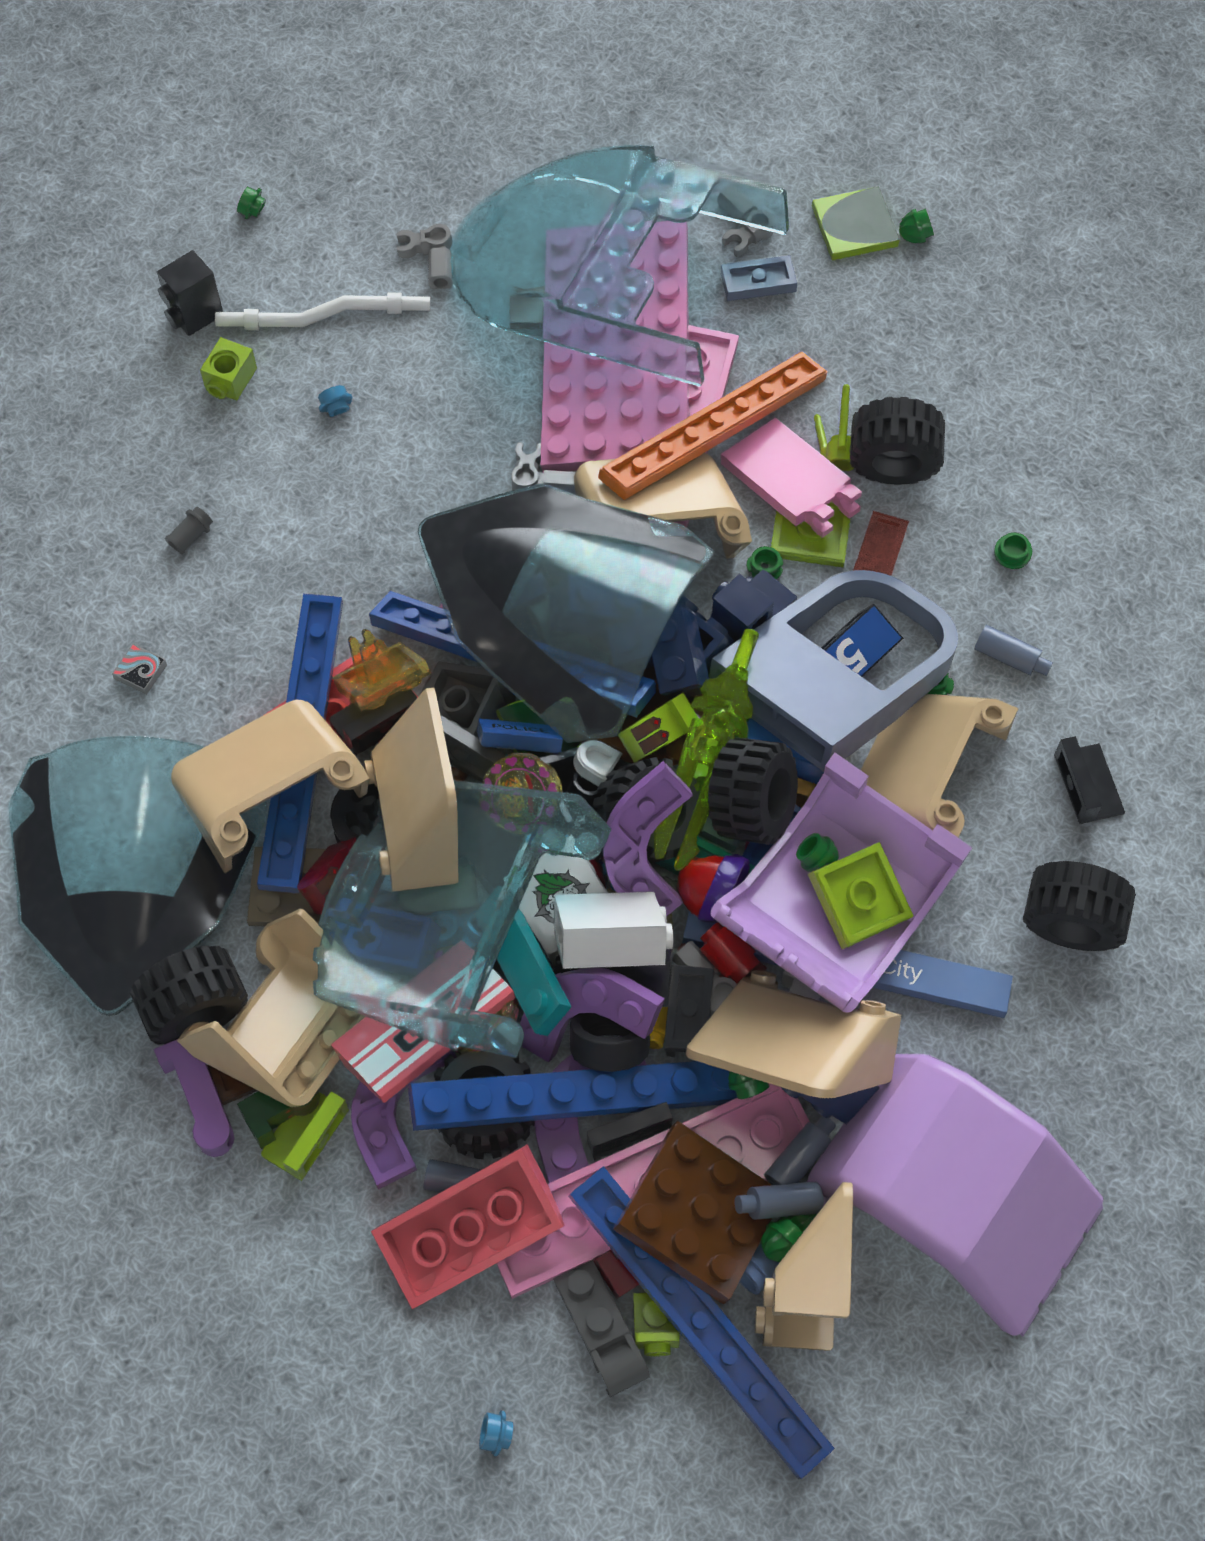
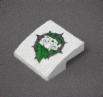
M574 836L504 878V883L548 955L558 950L554 935L555 895L608 893Z

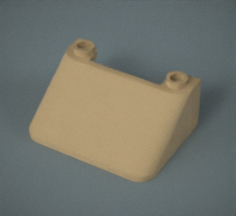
M707 453L701 454L626 500H623L598 479L599 469L615 459L588 461L583 463L575 472L574 486L577 498L648 516L650 524L714 518L716 531L722 540L726 559L734 558L752 542L749 523L715 460ZM583 533L588 560L603 544L632 549L635 543L617 538Z
M434 687L426 688L371 751V760L364 761V769L370 778L369 784H374L378 790L387 850L379 851L380 869L382 876L390 875L392 892L458 883V812L455 785L436 691Z
M926 694L901 717L877 735L861 768V771L869 776L867 785L932 831L939 824L959 838L964 827V815L955 802L944 800L941 797L974 727L1006 741L1019 708L991 698Z
M292 700L176 763L171 773L172 785L224 873L232 869V856L242 851L248 841V829L240 816L242 813L323 770L332 785L343 790L354 789L359 798L367 794L370 778L357 757L313 705L304 700Z
M298 909L268 923L258 935L256 957L260 963L267 965L271 971L227 1030L216 1021L211 1023L197 1022L187 1027L177 1040L196 1059L290 1107L305 1105L313 1098L340 1059L331 1044L372 1012L365 999L379 992L373 979L304 909Z
M755 970L751 972V976L743 977L695 1035L687 1045L686 1056L701 1063L808 1096L836 1098L891 1082L901 1014L886 1011V1004L871 1000H862L858 1009L845 1013L833 1004L779 990L776 974Z
M851 1182L841 1183L777 1265L772 1278H765L764 1307L756 1306L755 1333L763 1334L762 1346L824 1351L833 1349L834 1318H848L851 1306L853 1184Z

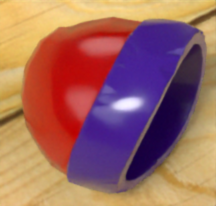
M739 854L726 855L725 857L716 855L704 858L691 857L684 862L678 874L677 887L682 902L690 913L698 917L699 920L717 923L711 916L712 907L717 900L746 879L750 871V861Z

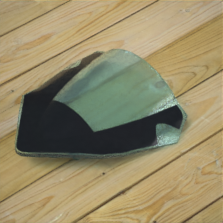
M544 483L505 492L425 518L418 528L421 547L456 641L494 678L510 690L568 743L618 736L630 710L642 675L664 627L688 586L705 568L714 553L711 547L684 525L586 499Z
M111 736L73 742L61 746L50 753L29 758L8 804L17 892L18 923L92 1007L102 1015H117L133 1003L130 995L132 985L139 979V976L154 964L180 951L198 947L217 930L237 890L252 851L267 820L270 805L269 799L240 815L248 829V841L242 851L232 856V869L224 873L175 791L171 780V773L176 763L204 748V746L178 740L145 736Z

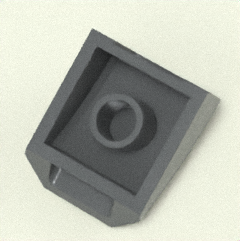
M441 661L436 664L421 691L422 693L426 688L434 687L440 715L456 722L464 730L479 738L477 734L479 718L497 720L499 718L496 710L516 702V692L491 669Z

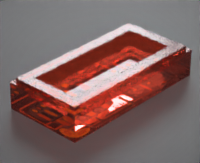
M873 511L853 571H875L892 576L909 521Z

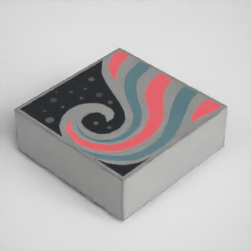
M132 644L112 675L115 680L147 695L167 666V662L164 658Z

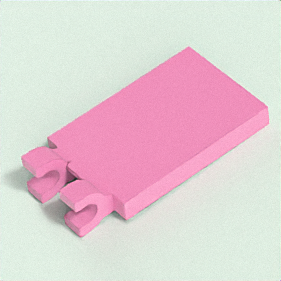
M777 418L772 419L721 454V465L792 524L797 526L805 521L821 538L833 531V525L827 520L834 516V510L827 504L833 502L849 519L860 512L861 506L855 500L862 496V491L851 484V478Z

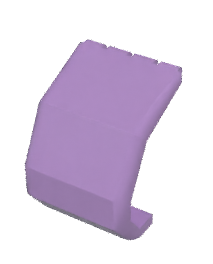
M834 753L825 765L823 776L801 810L785 830L784 835L774 843L741 884L717 900L711 909V916L838 1009L849 1013L858 1006L892 963L969 855L972 847L939 824L932 831L867 785L869 777L867 774L837 753ZM813 833H818L822 837L828 836L834 841L839 853L838 860L880 842L914 917L848 948L841 949L807 875L811 872L805 871L801 867V861L796 857L799 845L806 837Z
M896 1054L891 1082L879 1085L880 1089L849 1123L842 1125L813 1167L807 1182H817L820 1185L824 1197L823 1206L842 1182H851L853 1184V1206L870 1214L946 1268L1002 1331L1012 1336L1019 1334L1024 1336L1039 1312L1038 1305L1040 1303L1044 1304L1062 1275L1060 1270L1062 1267L1066 1268L1084 1240V1232H1089L1103 1210V1197L1046 1127L971 1075L931 1055Z

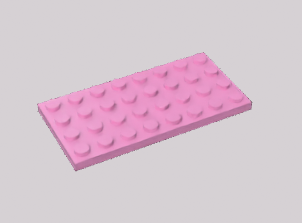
M687 219L548 232L540 463L543 473L544 470L577 471L583 463L588 461L617 459L689 417Z

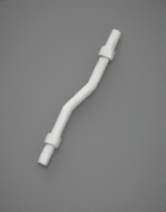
M387 292V296L343 295L302 313H259V309H244V312H215L216 327H244V330L259 331V327L302 328L345 310H387V314H402V311H430V297L402 296V293Z

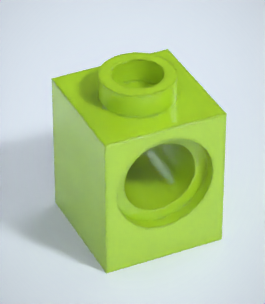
M220 337L200 369L203 383L208 393L218 399L228 397L237 401L257 370L253 349Z

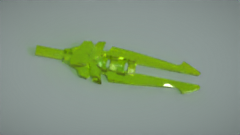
M753 629L744 630L732 665H729L717 678L705 680L700 688L703 696L695 697L691 704L692 708L704 711L702 718H692L676 775L690 787L698 763L709 766L674 864L676 871L682 870L700 852L696 839L709 815V782L722 747H725L726 742L735 738V734L739 738H747L749 728L746 719L752 718L753 705L748 697L747 668L759 638V633ZM713 738L717 740V747L706 745L707 739ZM683 804L665 818L663 823L659 824L654 830L656 859L664 858Z

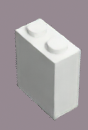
M654 892L555 895L554 935L563 969L665 965L666 949H672L673 929L672 924L667 923L665 906H659Z

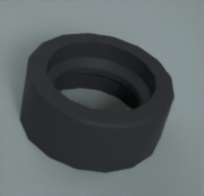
M579 1013L571 1018L570 1052L574 1060L582 1066L596 1071L615 1072L628 1070L640 1065L648 1057L650 1035L643 1039L611 1019L596 1013ZM602 1035H620V1037H614V1038L599 1037V1036H602Z

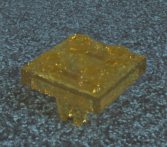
M363 629L362 636L364 640L362 643H359L354 636L348 637L354 666L337 674L332 679L338 691L362 711L383 705L387 701L388 696L400 690L407 691L415 688L422 682L421 679L431 674L426 660L402 642H398L388 648L380 638H375L368 629Z

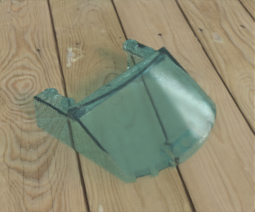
M454 780L458 812V883L392 892L390 875L382 876L380 869L379 851L387 850L380 809L377 814L381 817V820L375 825L368 836L361 833L341 865L326 898L319 920V926L323 929L320 947H315L313 952V961L318 964V979L313 981L314 995L329 1003L455 1051L461 1046L516 1058L524 1039V1031L521 1025L510 1017L475 1011L477 1003L541 854L548 853L551 856L563 855L592 860L600 854L612 829L586 800L578 794Z

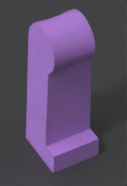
M178 1039L155 1048L154 1052L164 1073L167 1074L176 1070L195 1119L192 1131L195 1142L207 1156L218 1157L224 1155L233 1146L234 1132L207 1064L193 1057L177 1041Z

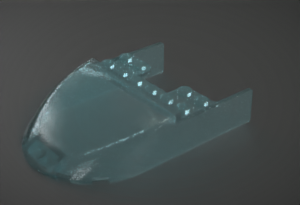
M608 146L573 153L550 161L515 178L485 197L466 215L454 234L453 243L450 248L452 253L453 286L458 297L462 298L470 306L471 312L495 327L678 381L701 386L704 382L701 349L698 342L639 326L635 323L653 293L654 281L649 273L629 266L658 218L674 223H685L695 219L700 212L785 235L789 230L787 191L784 188L655 156L654 146Z

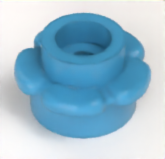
M345 386L330 387L318 395L321 404L319 411L328 412L330 417L348 412L350 409L348 404L352 402L353 396L347 393Z
M500 1410L499 1414L487 1412L483 1418L479 1448L492 1451L491 1454L493 1456H498L501 1448L509 1449L511 1444L513 1422L506 1421L505 1411Z

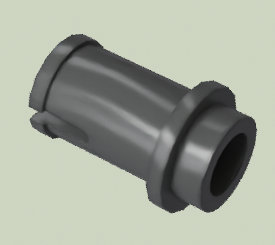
M195 507L193 511L188 509L186 511L187 517L170 535L165 537L166 542L180 554H184L185 550L203 532L208 533L210 531L209 526L213 521L199 507Z

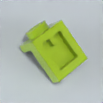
M633 1293L634 1339L638 1349H644V1355L650 1357L670 1355L671 1348H679L680 1332L676 1330L647 1293Z

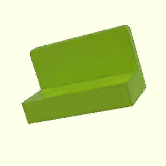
M332 1091L328 1096L319 1092V1104L311 1114L305 1116L295 1115L280 1124L274 1132L276 1140L263 1148L261 1156L302 1181L349 1111L346 1100Z

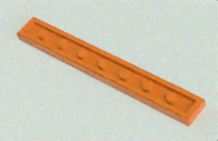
M801 351L601 467L598 479L623 500H626L821 384L826 379L828 371Z

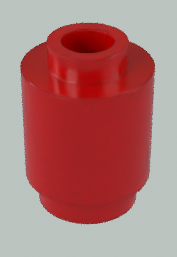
M719 922L715 923L700 937L705 944L701 947L700 952L723 977H730L736 984L760 963L754 955L756 950L726 927H723Z

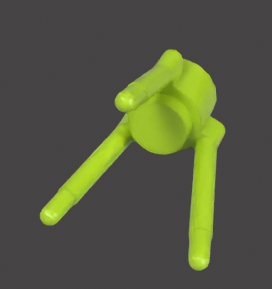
M844 384L842 388L839 434L832 436L831 441L827 443L821 416L815 414L814 421L820 454L841 471L849 472L854 469L850 464L851 437L847 435L850 386Z

